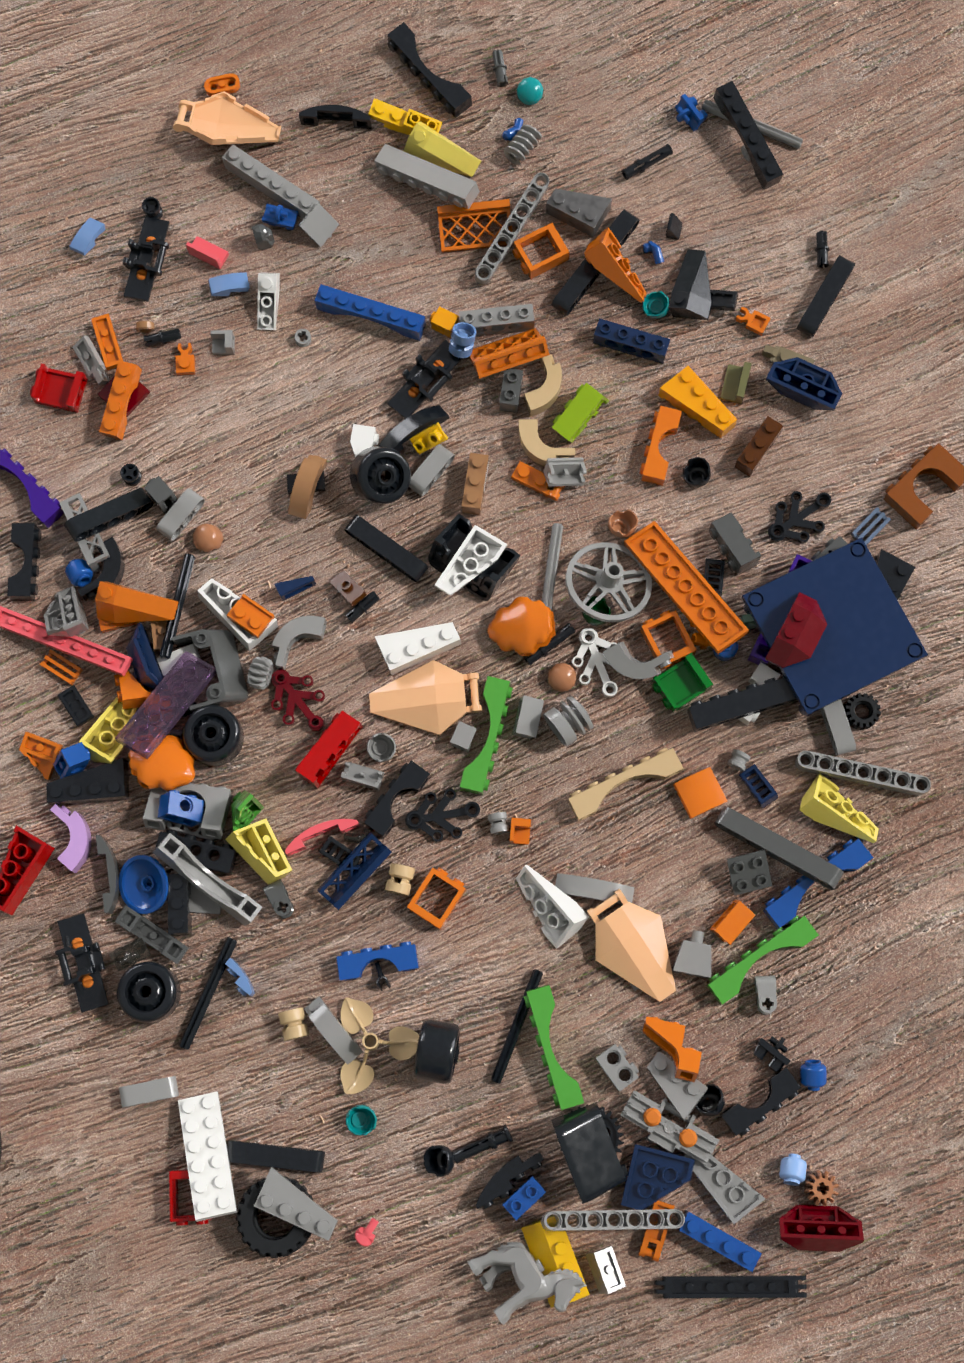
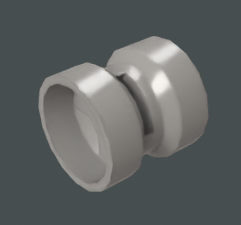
M506 812L488 815V821L491 823V835L510 832L509 825L506 824Z

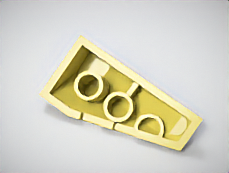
M117 697L79 741V743H83L85 748H88L92 761L110 764L123 750L137 708L123 709L122 702L118 703Z

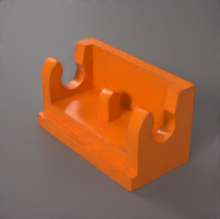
M734 900L709 930L723 942L731 945L754 918L755 914L740 900Z

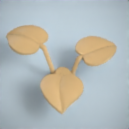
M345 998L343 1001L341 1023L350 1034H357L360 1030L363 1031L362 1044L366 1049L363 1062L361 1063L358 1059H354L349 1064L345 1062L341 1068L340 1077L344 1093L356 1094L370 1086L374 1079L373 1068L365 1065L369 1051L376 1050L379 1044L390 1045L389 1052L392 1057L400 1061L408 1060L416 1054L419 1034L410 1028L401 1026L395 1027L389 1032L390 1041L379 1040L374 1033H367L364 1028L373 1021L374 1014L371 1007L363 1001Z

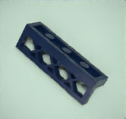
M370 832L317 891L339 910L392 851ZM373 840L377 846L372 851H366V845ZM356 856H362L360 865L353 866V859ZM343 870H349L348 878L346 880H339L340 873ZM329 885H335V892L329 897L324 890Z

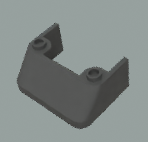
M200 629L172 637V641L178 648L191 644L200 649L210 647L219 683L212 684L207 688L206 696L208 701L189 706L192 713L208 705L226 708L247 700L249 692L235 638L230 631Z

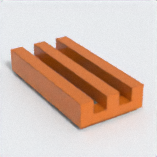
M52 649L44 657L45 660L40 663L42 667L70 685L74 684L83 669ZM55 656L56 658L63 661L70 667L74 668L75 670H77L76 673H73L63 665L59 664L58 662L53 660L52 657ZM48 662L52 663L64 672L71 675L72 679L70 680L66 676L62 675L55 669L48 666Z

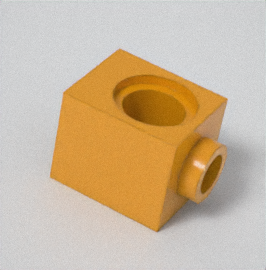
M439 306L437 311H433L431 314V329L451 338L453 326L459 323V316Z

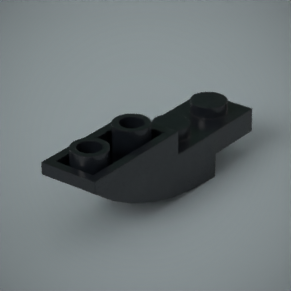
M538 1152L523 1162L519 1155H517L502 1166L481 1192L476 1203L477 1209L482 1207L484 1210L494 1204L492 1200L500 1197L503 1199L510 1195V1189L513 1188L510 1180L513 1179L515 1182L524 1177L525 1174L523 1172L529 1168L534 1171L541 1167V1161L544 1160L542 1154Z

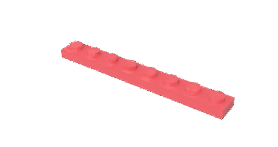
M0 606V628L121 676H125L133 661L127 655L76 635L72 637L50 636L46 632L45 623Z

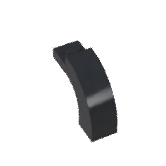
M113 537L104 541L110 557L103 560L104 567L101 575L78 590L85 601L96 598L100 581L119 585L123 578L125 570L124 556ZM97 547L100 554H104L102 549Z

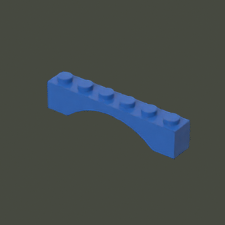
M320 284L314 300L317 310L333 315H350L368 319L386 326L402 336L418 341L421 340L426 326L425 316L322 284Z
M852 839L842 846L844 848L843 851L839 854L835 851L827 857L829 863L837 866L842 871H856L873 858L859 839L854 842ZM803 875L796 880L798 884L795 887L791 888L789 885L781 891L782 896L776 900L773 897L765 903L767 908L763 912L777 930L796 916L802 896L815 881Z

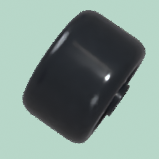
M375 446L361 451L353 460L350 468V482L356 494L362 499L376 504H389L399 500L406 493L411 481V470L405 457L400 452L388 447ZM384 471V472H385V478H384V480L382 481V479H381V473Z
M208 705L195 710L188 717L183 727V742L187 751L200 763L208 766H221L231 762L240 753L244 742V732L240 722L232 712L221 706ZM211 730H216L215 737H207Z
M141 962L133 965L122 975L117 987V999L122 1011L131 1019L144 1023H155L169 1017L177 1008L181 997V987L177 976L168 967L155 962ZM149 986L151 988V995L145 998L143 996V989Z
M431 1019L425 1020L422 1023L414 1066V1076L418 1080L440 1084H449L452 1081L460 1046H458L460 1027L457 1024Z

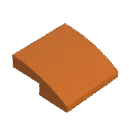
M711 767L673 784L690 819L728 802Z

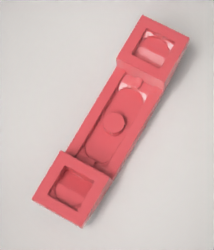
M335 819L322 822L298 835L288 845L285 853L289 857L306 849L304 841L339 827L343 834L360 827L358 820Z

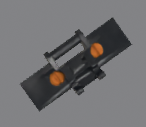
M145 217L138 244L129 239L128 246L131 249L129 259L127 257L123 259V265L130 269L124 297L149 302L154 280L157 276L162 275L161 268L165 253L169 249V244L165 242L170 224L169 221ZM158 251L155 266L151 267L154 253Z
M444 340L426 361L419 354L415 358L417 363L409 372L407 369L403 371L402 375L407 382L387 404L405 419L411 416L424 401L432 402L434 395L448 380L451 381L453 378L450 372L463 358L455 357L450 353V343L447 340ZM437 376H440L441 378L426 392L425 389Z
M85 913L57 921L64 948L55 951V955L58 956L64 978L63 986L74 984L81 1013L109 1005L101 973L106 970L99 942H92ZM69 953L75 957L78 971H76L77 977L73 979L66 958V954Z

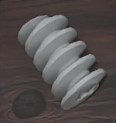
M522 125L521 130L517 132L504 149L507 159L515 165H521L519 160L524 161V155L528 156L529 150L534 149L533 145H537V139L540 140L542 138L541 133L530 125Z

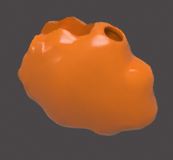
M517 597L508 607H501L497 610L494 619L488 626L487 633L489 638L497 643L502 651L510 652L514 650L520 656H530L535 654L540 647L548 646L551 639L555 637L554 613L541 600L532 601L528 597Z
M156 733L141 736L128 753L131 773L137 777L138 783L145 789L162 788L168 792L169 790L186 786L194 780L195 759L184 749L183 741L176 736H160Z

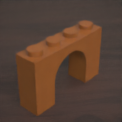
M939 443L934 448L930 446L923 453L925 457L922 460L918 458L910 466L912 469L909 472L904 471L899 476V482L896 485L892 483L885 490L887 494L883 500L916 530L933 513L914 492L913 483L916 477L923 474L935 475L954 492L964 484V466Z

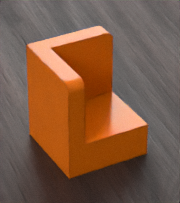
M511 819L510 843L529 844L531 819Z

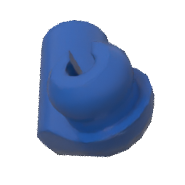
M516 118L514 127L503 132L504 140L512 141L517 132L521 130L523 119Z
M652 241L642 245L644 253L650 252L653 254L656 264L664 262L660 246Z

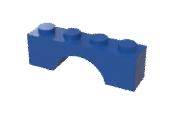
M411 941L399 943L400 947L392 948V945L380 946V950L372 951V948L360 949L361 953L353 954V951L341 952V956L336 957L340 981L360 979L365 967L372 961L379 959L392 962L399 972L419 969L416 945H411Z
M685 1211V1223L682 1227L677 1228L679 1231L753 1272L762 1254L761 1252L693 1213Z

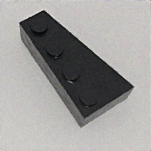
M881 549L877 554L875 562L898 600L915 566Z
M121 758L113 761L111 764L106 763L46 783L47 803L52 806L55 804L59 806L130 800L128 761Z

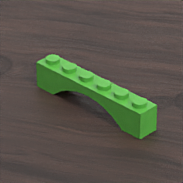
M487 676L483 698L490 715L489 735L481 753L471 764L464 768L460 783V790L479 795H483L484 791H488L490 780L487 779L488 772L492 773L495 761L491 760L493 753L497 754L499 743L496 740L498 735H502L504 724H501L502 716L506 717L508 706L505 705L507 698L510 699L513 688L510 687V681Z
M797 915L788 922L790 924L789 927L786 929L781 927L772 933L774 937L768 941L765 938L756 945L758 947L757 950L754 952L749 950L740 956L742 960L736 964L733 961L725 967V973L722 975L716 973L708 979L710 983L707 987L720 1005H723L739 993L741 983L747 971L760 957L781 948H801L819 936L805 916L799 918Z
M550 985L528 990L524 1000L526 1007H531L533 1015L529 1016L532 1027H537L539 1035H535L538 1047L542 1046L544 1054L541 1055L543 1065L549 1068L550 1074H547L549 1085L554 1086L556 1092L552 1094L555 1106L559 1105L560 1109L564 1110L583 1104L584 1100L579 1083L561 1068L551 1048L549 1025L555 1001Z

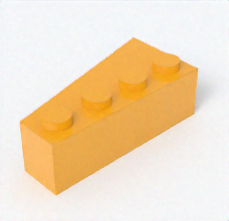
M689 366L685 367L659 389L658 396L670 402L676 409L679 408L685 412L688 417L701 423V426L719 438L726 435L736 425V417Z

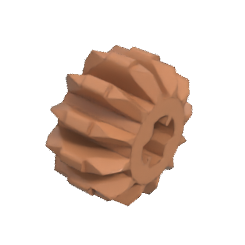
M816 1170V1177L811 1173L809 1174L811 1182L808 1180L804 1181L805 1184L810 1185V1188L804 1189L805 1193L811 1192L807 1199H814L815 1205H818L821 1201L823 1206H827V1199L833 1203L834 1199L831 1195L838 1196L839 1194L833 1191V1188H838L839 1184H832L836 1178L835 1176L828 1178V1171H824L822 1175L820 1170ZM819 1183L826 1186V1189H823V1193L817 1190V1186L820 1187Z

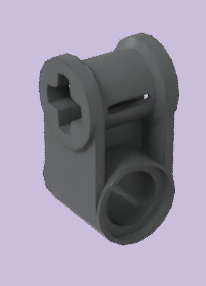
M279 879L263 887L276 914L285 919L292 916L294 907L282 880ZM283 904L288 906L285 913L281 910Z

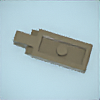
M765 345L762 356L770 358L769 361L772 363L796 357L812 364L815 361L781 346L772 347Z

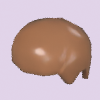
M629 509L623 512L617 510L609 517L607 526L614 536L627 538L635 532L638 518Z
M208 523L199 525L192 534L193 544L198 550L203 552L219 549L223 542L221 530Z
M557 663L548 672V683L553 690L559 692L569 691L576 683V672L569 664Z

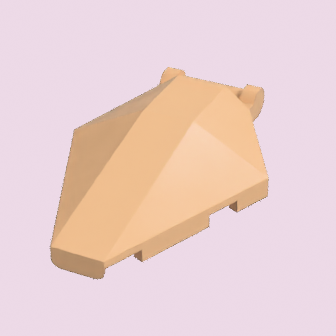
M225 91L205 98L203 101L181 100L179 102L178 117L173 125V129L176 132L187 131L211 145L279 141L281 126L270 122V117L253 107L237 103L236 98ZM188 110L192 111L189 122H185L186 112Z
M432 660L369 693L370 713L441 736L465 714L482 711V705L479 704L477 682L479 680V673L462 674ZM465 681H470L471 706H466Z
M618 889L614 892L613 896L595 908L587 910V913L595 923V961L660 1002L676 991L661 916L628 902L622 891ZM616 902H621L623 906L600 921L597 915Z

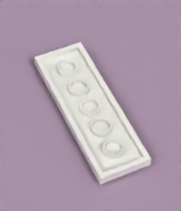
M218 1092L178 1100L196 1222L237 1213Z

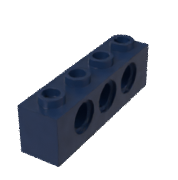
M600 318L593 338V344L664 364L670 343L668 338Z

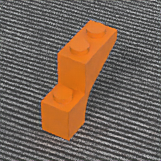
M128 670L125 676L114 675L115 686H119L120 691H117L118 703L122 702L123 709L143 707L144 716H148L149 723L172 720L169 694L158 695L148 692Z
M646 1016L643 1033L673 1058L676 1067L675 1078L695 1083L702 1052L696 1051L694 1048L682 1047L686 1026L680 1025L678 1022H668L658 1017Z

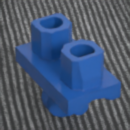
M684 94L681 95L679 103L675 106L676 111L679 113L676 119L678 122L685 121L694 132L706 120L708 114L705 110H697L696 106L698 103L694 96L688 98Z
M266 204L262 222L294 230L299 213L296 210L283 208V205Z

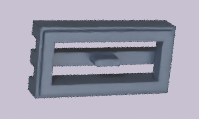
M876 507L851 535L856 540L863 538L882 519L884 522L864 541L867 545L891 519L887 518L885 513L879 511L880 509ZM875 515H878L860 536L857 535Z

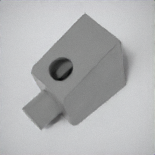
M693 930L691 941H682L672 972L707 979L711 978V945L703 944L704 932Z

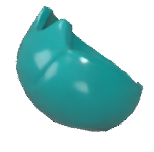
M533 77L524 78L517 86L518 99L526 105L538 103L543 97L541 82Z
M662 291L651 292L646 295L644 302H642L644 313L652 319H661L670 310V300Z
M363 1104L356 1105L346 1114L347 1128L354 1135L366 1136L372 1130H375L377 1117L374 1110L369 1106Z

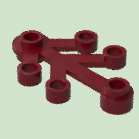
M283 669L275 671L272 675V683L276 687L271 707L275 711L282 710V696L285 689L288 693L286 714L283 716L284 724L287 726L294 724L296 703L309 720V728L314 732L322 730L324 727L323 719L318 715H314L302 699L315 700L320 703L325 700L324 692L322 690H316L315 692L294 690L290 685L298 684L310 688L314 684L313 678L309 675L304 677L290 676ZM284 676V680L279 682L278 677ZM306 679H311V683L308 685H306L304 681ZM318 693L323 694L321 699H316ZM276 702L281 703L279 708L274 707ZM287 717H292L290 723L285 722ZM313 720H319L317 726L312 725Z

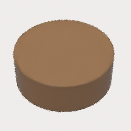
M151 321L136 322V331L140 333H151L155 330V324Z

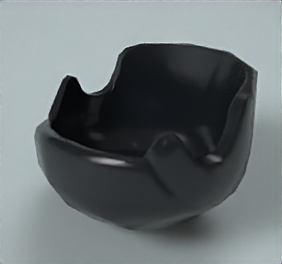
M691 458L688 460L686 467L683 468V479L690 487H702L711 478L710 465L704 458Z
M708 1083L706 1084L708 1090L695 1108L701 1115L712 1117L722 1111L725 1099L722 1090L717 1085Z
M435 1145L427 1148L424 1153L426 1171L436 1174L437 1177L449 1175L454 1167V1154L444 1145Z

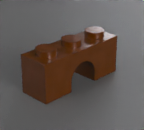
M767 416L737 459L734 468L751 477L767 450L771 448L780 435L783 425Z

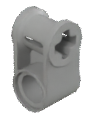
M775 975L755 976L754 985L757 1008L762 1014H771L777 1007ZM766 1000L772 1004L768 1010H766L765 1006H762Z

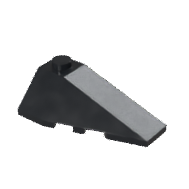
M688 249L672 290L669 309L673 317L709 320L712 298L706 251Z

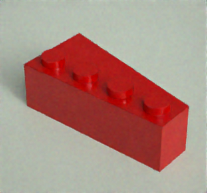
M17 825L14 829L13 839L8 845L7 849L9 850L5 860L2 862L0 872V910L10 915L14 914L55 849Z

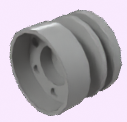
M571 695L566 697L567 704L564 701L560 702L562 712L553 707L543 714L553 733L566 747L577 740L575 730L581 735H585L584 727L589 731L594 728L585 708Z

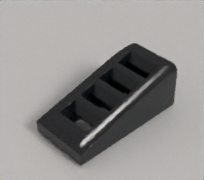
M706 558L704 578L710 585L718 586V589H713L721 597L725 560ZM709 564L720 565V569L710 568ZM709 571L719 572V575L709 574ZM708 578L719 579V581H708Z
M329 835L318 849V852L337 865L342 863L339 859L344 851L348 853L342 862L352 852V850ZM333 842L334 845L328 853L325 852L330 843ZM339 846L341 849L334 858L332 855ZM356 856L353 859V866L359 863L362 858L361 856Z

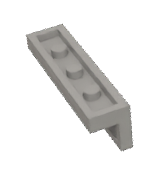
M80 493L60 502L67 520L81 514L83 510L84 512L88 511ZM77 500L81 504L78 511L73 510L70 505ZM99 533L95 534L93 542L87 541V538L78 541L87 564L93 571L100 569L99 562L110 557ZM95 547L101 548L104 554L95 558L93 550Z

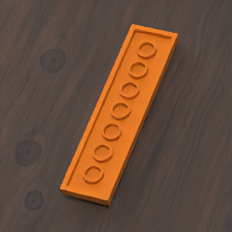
M655 520L624 541V545L717 654L749 633V629Z

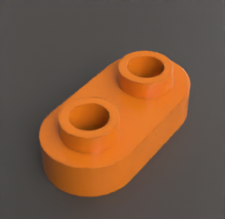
M229 73L208 78L204 83V88L209 96L223 91L231 94L239 90L240 81L237 75Z

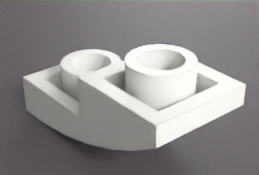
M194 644L173 651L168 660L161 657L157 658L163 676H168L202 661Z

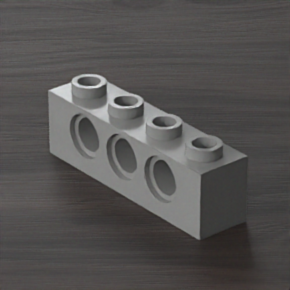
M532 304L459 311L460 322L473 325L476 329V336L527 331L534 328Z

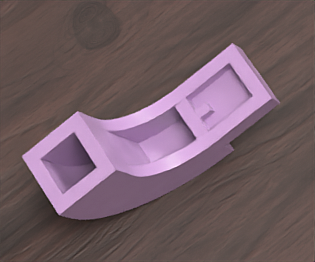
M55 804L50 810L68 826L70 831V842L57 859L70 871L77 873L89 856L92 840L91 832L86 820L80 813L76 811L72 813L64 805L60 807Z

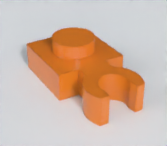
M741 307L740 312L745 316L737 315L735 320L739 323H747L746 329L762 336L771 318L756 310L751 314L747 308Z
M178 343V350L181 355L175 356L177 376L195 375V356L190 355L193 351L191 343H188L186 350H183L181 343Z

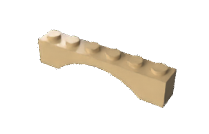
M664 748L658 751L657 756L653 758L647 756L641 759L639 765L633 767L631 764L623 768V772L618 775L615 773L605 777L606 781L600 784L596 781L588 785L587 790L583 792L578 790L570 794L571 798L568 799V803L577 821L580 822L596 814L604 798L614 788L625 782L639 778L666 780L682 772L684 768L674 749L668 750Z

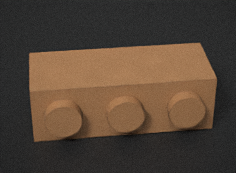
M470 453L462 500V513L481 515L489 467V455Z

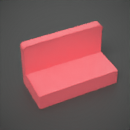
M198 236L192 244L186 243V248L190 255L218 269L222 268L229 256L228 251Z

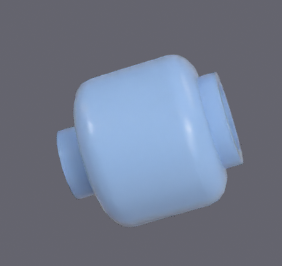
M792 1153L788 1157L782 1158L779 1177L784 1180L783 1183L799 1186L800 1183L804 1182L807 1170L806 1161L801 1159L800 1155Z

